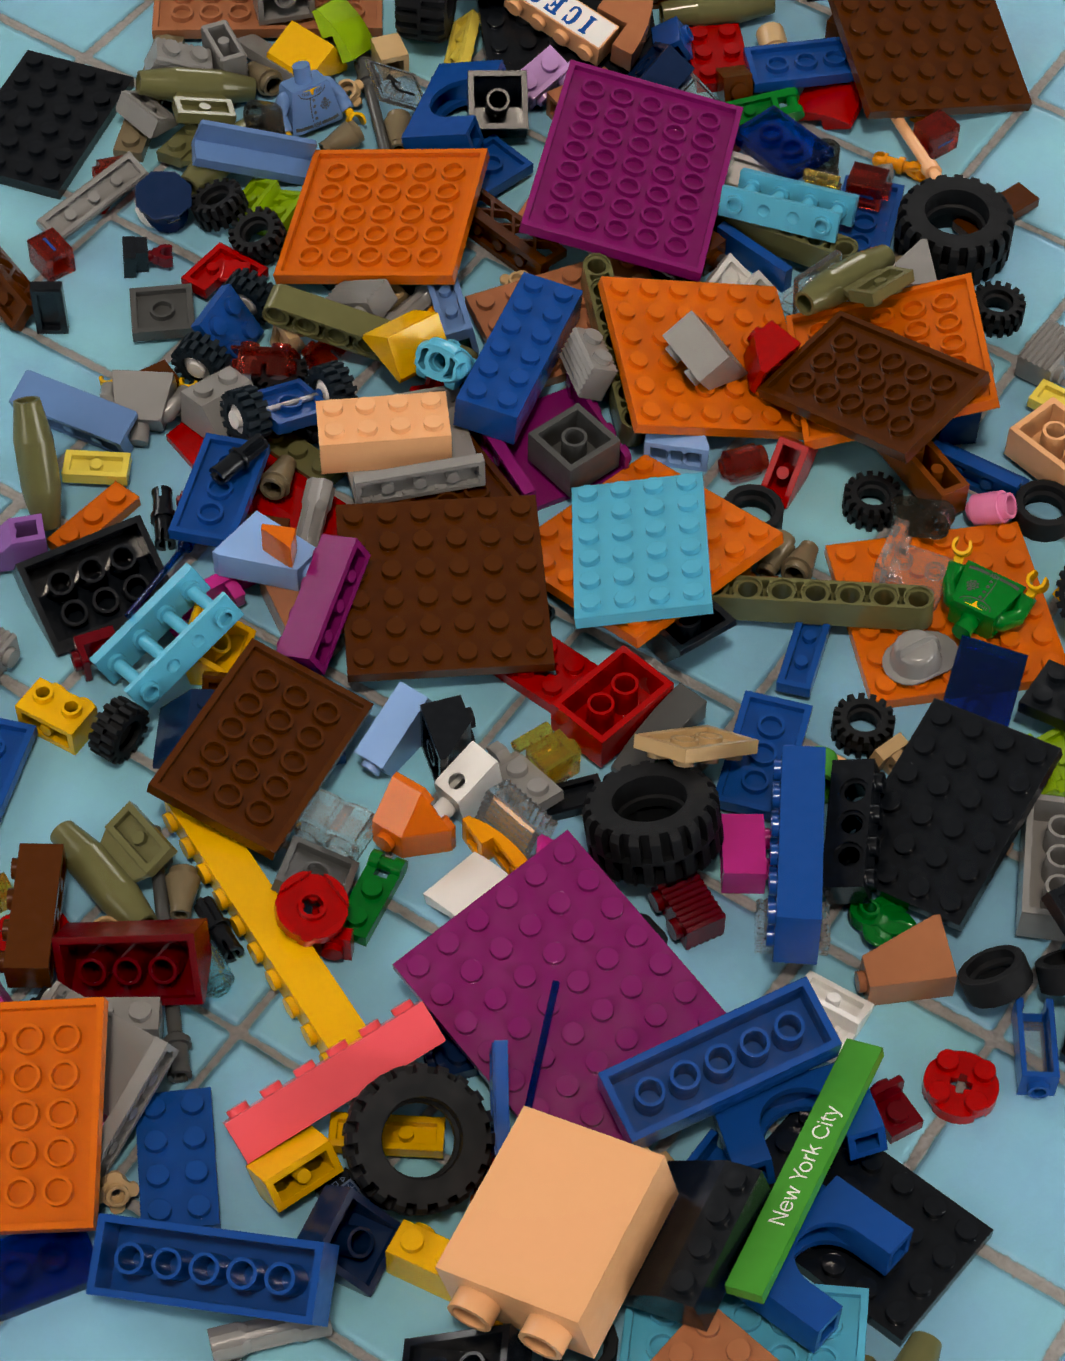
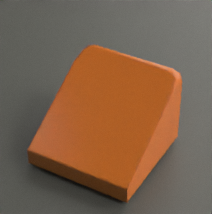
M262 524L263 550L286 566L293 568L297 553L296 528Z

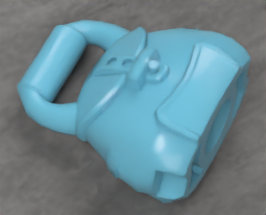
M433 337L430 340H424L418 345L414 364L418 376L422 378L428 376L434 380L444 382L446 388L455 390L465 381L477 359L460 347L461 344L454 339H448L447 341L439 337Z

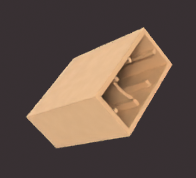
M524 1105L435 1266L451 1297V1301L447 1306L450 1314L468 1327L482 1332H489L496 1320L504 1324L511 1323L520 1330L518 1338L526 1347L548 1359L561 1360L567 1349L595 1359L679 1195L665 1155Z

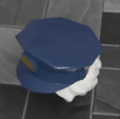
M151 171L135 185L134 203L138 218L145 226L155 228L160 232H177L184 227L188 219V209L192 207V185L175 171Z

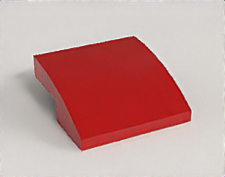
M855 82L804 87L799 96L798 103L802 105L805 116L799 121L821 120L824 130L851 129L863 107Z

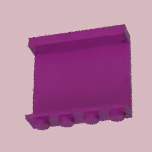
M567 371L566 389L537 399L514 445L469 430L475 441L519 495H536L537 511L571 499L572 496L566 495L528 460L529 432L579 403L617 437L613 425L610 422L607 423L603 418L598 403L596 401L592 402L591 399L578 397ZM620 442L619 467L590 485L602 484L622 469L629 468L632 457L629 448L625 444L622 445Z

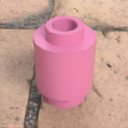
M1004 490L973 494L966 503L965 513L968 520L974 526L1007 523L1010 519L1015 518L1017 514V502L1011 492L1006 493Z

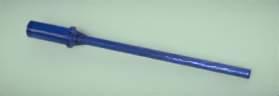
M178 541L176 553L125 613L127 619L133 616L179 558L185 553L192 552L196 543Z
M555 980L552 981L525 1102V1106L530 1108L533 1106L560 984L559 981Z

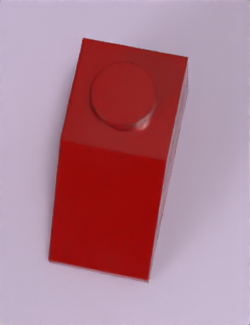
M773 320L762 328L757 326L746 340L749 345L743 357L745 368L748 372L749 390L755 394L758 391L757 388L783 365L801 345L798 340Z
M789 436L779 437L761 483L762 486L772 489L780 496L784 509H788L806 481L818 449L813 450L812 447L804 445V442Z

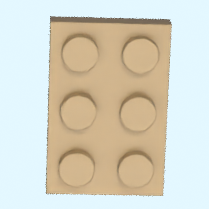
M701 725L635 734L633 748L647 752V757L659 760L671 759L674 766L691 768L694 767L695 762L718 764L719 759L740 761L744 755L758 753L759 740L710 725Z

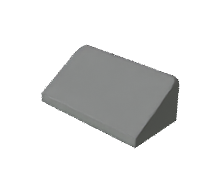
M135 90L121 91L115 109L116 112L149 139L156 138L179 124L176 123L175 116L153 98L138 95Z

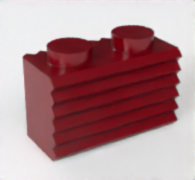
M697 871L695 876L687 880L681 878L675 884L666 885V883L656 884V887H651V893L648 896L652 908L656 913H663L667 919L666 927L671 938L674 941L680 940L686 950L696 947L705 941L708 942L711 938L715 939L724 933L725 913L718 905V902L715 901L714 896L711 895L710 890H708L707 885L704 884Z

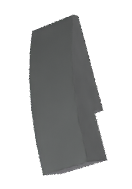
M679 683L636 730L612 764L611 770L616 773L623 766L631 764V766L639 765L641 761L650 760V763H659V759L647 757V752L633 748L634 735L697 726L705 718L707 701L682 683Z

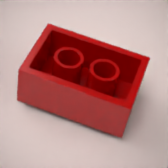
M622 645L551 703V729L602 768L622 751L650 713L674 689V683L625 645Z

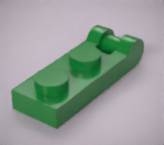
M795 87L726 102L743 107L739 127L794 118L795 121H799L805 116L802 105L798 103L800 97ZM784 103L787 106L780 108L779 104Z
M373 849L370 853L367 865L348 897V917L344 927L353 928L355 943L367 946L408 868L407 860L396 857L395 860L385 856V852ZM380 870L389 873L387 879L377 876Z

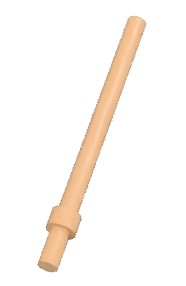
M904 117L890 118L920 163L921 172L925 178L931 177L933 180L938 175H942L941 167L936 160L930 158Z

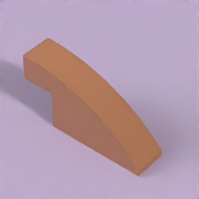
M602 0L597 7V13L619 26L618 37L612 43L610 61L630 72L639 58L647 39L653 0Z

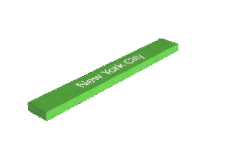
M846 1039L724 1285L727 1294L764 1305L884 1057L883 1047Z

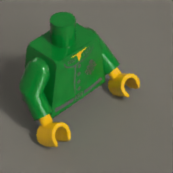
M959 536L955 537L952 541V549L955 555L953 560H949L942 581L943 602L949 608L947 618L955 624L952 628L953 635L962 641L969 640L973 633L985 639H991L998 632H1004L1022 625L1037 601L1035 596L1048 590L1049 580L1047 577L1043 579L1039 586H1033L1038 572L1037 570L1031 571L1026 577V583L1029 587L1026 591L1025 586L970 560L965 565L963 564L964 558L970 556L973 551L972 541H969L967 550L959 551L956 549Z

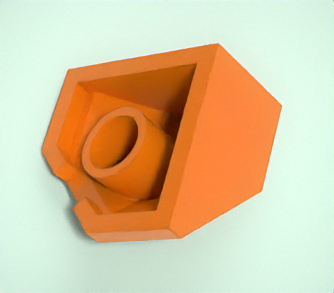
M396 771L372 820L373 841L381 850L392 852L401 858L448 852L456 847V826L447 815H444L442 818L438 815L436 809L431 805L434 798L425 787Z

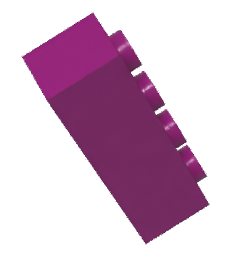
M329 534L321 535L319 543L313 551L312 561L306 576L302 579L295 604L290 609L289 619L283 634L277 642V652L320 675H325L371 556L357 538Z

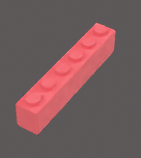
M411 999L402 1002L391 1009L394 1016L381 1024L378 1019L373 1020L358 1030L361 1035L358 1039L350 1044L343 1039L325 1050L328 1057L315 1065L311 1059L294 1069L292 1072L295 1078L282 1085L280 1080H277L260 1090L262 1098L249 1105L244 1100L226 1112L229 1118L222 1123L248 1164L357 1097L369 1083L380 1075L394 1068L408 1065L445 1042V1037L423 1001H417L413 1004Z

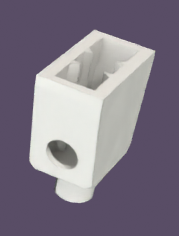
M474 741L469 743L435 780L434 786L438 801L432 806L441 818L444 815H447L449 818L453 816L461 824L462 819L466 816L476 818L506 793L498 761Z

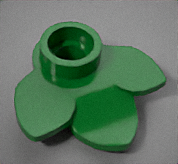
M881 896L874 900L871 899V903L851 904L848 911L852 926L862 931L865 940L875 947L917 925L915 920L907 913L908 908Z

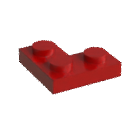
M219 242L181 277L182 284L192 283V291L207 299L224 283L219 281L224 260L250 262V273L252 270L258 271L257 276L259 277L264 275L268 278L269 273L268 267Z

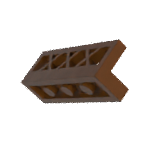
M481 188L478 202L483 201L490 208L476 206L468 235L469 238L514 271L524 270L532 275L549 272L550 266L567 257V249L559 243L531 236L533 239H523L516 236L515 233H520L519 228L523 217ZM494 218H506L511 223H499ZM536 249H549L553 253L545 257Z
M0 246V316L12 330L22 331L31 314H34L29 290L30 281Z

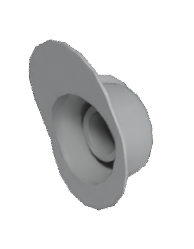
M911 629L903 632L886 649L882 657V667L886 675L894 682L902 685H918L953 669L960 659L959 648L949 636L938 631Z

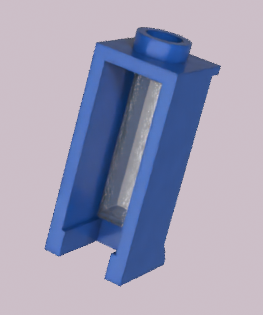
M1019 997L1015 1000L1011 1013L1017 1080L1016 1093L1017 1095H1028L1032 1098L1055 1096L1060 1079L1053 998H1046L1042 1013L1035 1014L1023 1013L1024 1000L1023 997Z

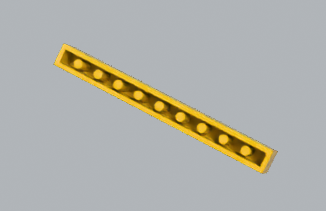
M164 802L166 813L162 814V818L166 828L171 834L176 832L180 838L179 845L187 859L193 858L197 864L195 868L198 870L201 882L204 885L209 883L214 890L212 894L218 908L221 911L227 910L231 916V926L235 934L239 938L244 936L248 942L247 949L254 963H262L266 970L264 973L269 986L273 991H280L284 997L282 1002L286 1012L292 1019L297 1017L302 1025L300 1029L305 1041L310 1047L315 1045L320 1052V1062L328 1057L325 1050L343 1039L350 1044L361 1037L358 1030L365 1026V1023L314 947L299 945L296 940L289 938L278 926L274 912V904L278 893L271 889L272 884L248 848Z

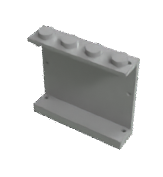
M439 386L397 393L412 394L446 391L452 435V458L382 470L346 472L355 504L391 502L486 485L483 454H476L468 429L453 425L455 401L460 391V386L455 390Z
M56 980L53 986L43 993L40 1000L85 997ZM109 1010L103 1113L108 1118L102 1128L100 1180L108 1174L179 1052L178 1049L168 1042L149 1034Z

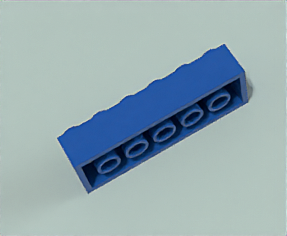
M526 272L522 274L456 397L453 425L513 445L515 444L560 357L561 348L565 347L564 343L567 342V338L570 337L569 334L572 333V329L580 318L582 290Z
M782 745L781 759H774L773 780L779 782H772L771 803L772 808L778 810H771L770 831L771 837L777 838H770L769 859L770 865L774 866H769L768 924L766 929V947H773L772 962L817 965L822 924L826 747Z
M807 976L599 1072L597 1086L624 1141L645 1148L838 1057L842 1042Z
M99 1213L86 1294L328 1327L340 1245Z

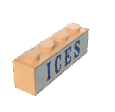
M504 0V7L512 15L521 17L529 22L534 29L546 33L557 44L566 46L582 60L589 61L595 66H598L612 49V43L619 34L618 25L579 0Z

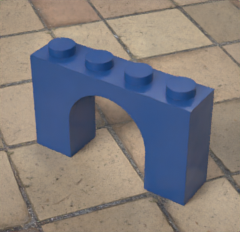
M503 60L439 64L415 112L412 114L408 126L402 134L403 147L405 149L480 148L484 137L475 115L445 116L453 110L467 105L468 70H506Z
M835 1062L801 1073L712 1115L727 1160L762 1170L768 1184L775 1183L776 1178L772 1157L765 1141V1135L771 1125L781 1117L799 1111L811 1112ZM869 1088L843 1140L850 1160L888 1150L885 1125Z
M836 1175L827 1186L821 1185L764 1305L744 1298H737L814 1354L838 1328L843 1306L810 1283L800 1273L795 1262L796 1257L804 1250L813 1246H839L852 1252L886 1276L908 1252L914 1229Z

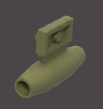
M667 0L659 3L661 23L677 16L683 26L687 24L689 27L742 23L775 13V0Z
M166 67L139 70L136 76V92L138 95L172 102L176 123L194 125L199 124L204 119L232 125L236 122L233 104L255 100L256 79L220 69Z
M249 114L232 124L266 131L265 122L256 114ZM199 124L183 126L156 151L158 161L179 168L188 166L181 177L192 185V195L197 194L196 190L199 187L204 189V184L209 182L211 185L215 179H219L221 182L223 178L230 174V172L192 166L191 142Z
M885 244L855 252L820 272L796 294L795 305L806 316L837 307L849 299L850 302L861 303L865 307H875L882 304L883 300L889 296L902 292L904 287L914 282L913 269L894 267L895 255L892 249Z
M21 397L13 401V445L21 491L29 514L41 513L44 530H54L61 526V480L54 438L40 397Z
M129 801L105 826L106 829L101 842L97 841L73 821H64L52 831L50 835L51 842L53 844H64L67 870L105 914L112 916L117 921L157 920L137 882L149 877L153 878L178 851L137 805Z

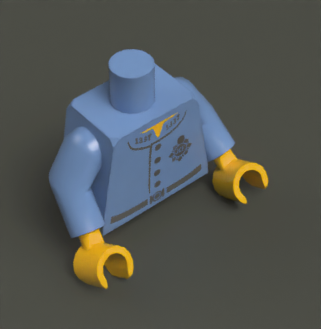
M308 61L295 62L292 65L294 77L282 81L279 85V94L272 109V117L280 134L298 137L343 119V113L347 116L346 122H350L356 116L362 125L366 124L364 114L354 112L352 109L354 105L345 90L332 77L324 76L318 70H311Z

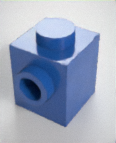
M677 16L651 28L653 44L655 41L670 44L685 60L688 61L693 58L691 41L694 40L692 31L687 24L683 26Z

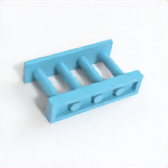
M743 168L740 171L738 187L722 185L718 215L835 244L839 225L848 227L854 225L860 195Z
M186 562L89 660L111 683L115 684L121 677L127 680L130 684L124 691L136 704L148 711L244 613L223 591L214 600L206 593L211 587ZM196 603L203 611L188 624L182 617ZM172 628L179 635L164 649L157 641ZM147 652L154 660L139 673L132 666Z

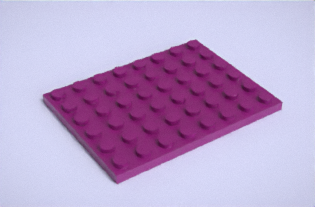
M571 59L519 232L592 253H601L610 258L700 282L719 208L722 185L725 184L743 107Z
M568 829L392 964L394 971L418 1000L423 1001L432 1017L489 1086V1048L494 1040H508L509 1110L516 1118L525 1105L623 1141L624 1139L597 1086L598 1073L726 1014L722 1007Z

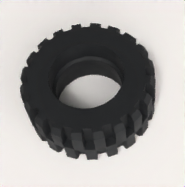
M395 0L396 32L403 39L442 43L448 40L454 22L457 0Z
M946 174L938 175L933 180L930 177L920 182V185L916 184L900 201L894 234V248L897 255L903 256L920 239H927L937 280L971 273L975 286L980 284L981 280L985 282L994 277L995 274L1001 271L1008 260L1015 226L1014 212L1001 192L996 193L994 186L989 183H980V179L974 177L967 179L963 178V175L955 174L954 177H947ZM959 218L972 223L979 230L971 234L956 235L943 232L938 228L952 227L953 221Z
M650 760L641 761L639 765L631 766V764L623 766L616 773L612 771L604 776L602 782H596L583 803L582 817L589 855L609 878L617 882L623 880L630 886L637 887L638 884H645L646 887H656V884L666 883V885L675 884L681 878L687 880L695 876L697 870L703 871L709 866L711 859L714 860L719 853L724 840L720 801L715 784L697 768L690 769L674 766L669 760H659V763H650Z
M415 1063L412 1066L403 1065L380 1075L360 1092L357 1099L352 1102L347 1112V1121L343 1124L342 1136H344V1146L342 1147L343 1159L346 1158L349 1167L347 1171L351 1180L357 1182L360 1187L359 1191L366 1198H371L377 1203L378 1207L386 1211L397 1212L398 1215L424 1216L450 1209L456 1204H460L469 1197V1194L474 1189L480 1186L486 1169L490 1168L493 1156L490 1153L491 1147L495 1145V1133H491L490 1122L493 1119L490 1110L486 1111L481 1102L484 1098L478 1090L473 1091L467 1085L469 1083L467 1079L461 1075L455 1076L449 1073L448 1068L439 1065L437 1067H430L427 1064ZM423 1103L433 1106L444 1114L453 1131L454 1147L451 1157L442 1169L427 1177H411L402 1174L389 1163L383 1151L382 1132L386 1121L394 1111L407 1104Z

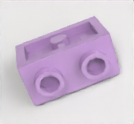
M551 45L521 69L527 70L528 108L530 110L537 104L540 107L543 106L547 101V92L563 85L570 61L567 63Z

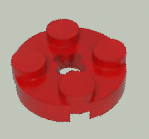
M302 871L290 876L281 885L275 900L274 912L278 926L289 938L296 940L299 945L304 947L322 944L336 937L343 929L348 917L349 900L346 890L337 879L325 873L322 876L311 874L312 871ZM309 901L311 904L318 902L321 905L318 908V914L312 915L311 913L307 914L304 912V902Z
M951 1049L942 1050L925 1070L922 1082L924 1099L927 1098L928 1103L932 1106V1111L939 1118L954 1124L973 1123L974 1119L980 1118L984 1114V1117L990 1114L996 1104L999 1094L996 1067L991 1061L985 1060L971 1052L953 1051ZM961 1081L966 1083L970 1089H964L963 1093H958L955 1091L956 1086L951 1083Z

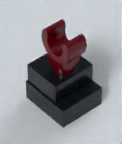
M122 236L124 278H137L136 272H149L148 263H153L163 268L173 267L172 245L162 244L152 250H148L147 237Z

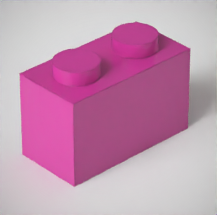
M721 814L724 840L719 851L721 893L764 894L766 880H768L769 866H773L770 865V859L766 858V850L770 848L771 831L770 828H765L764 814Z

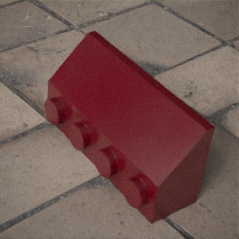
M207 918L66 923L51 938L58 981L84 997H161L162 1005H199L206 1002L212 956Z

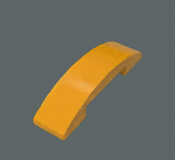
M466 816L462 819V839L472 852L475 851L488 860L494 858L508 875L527 861V858L519 848L492 826L471 816Z

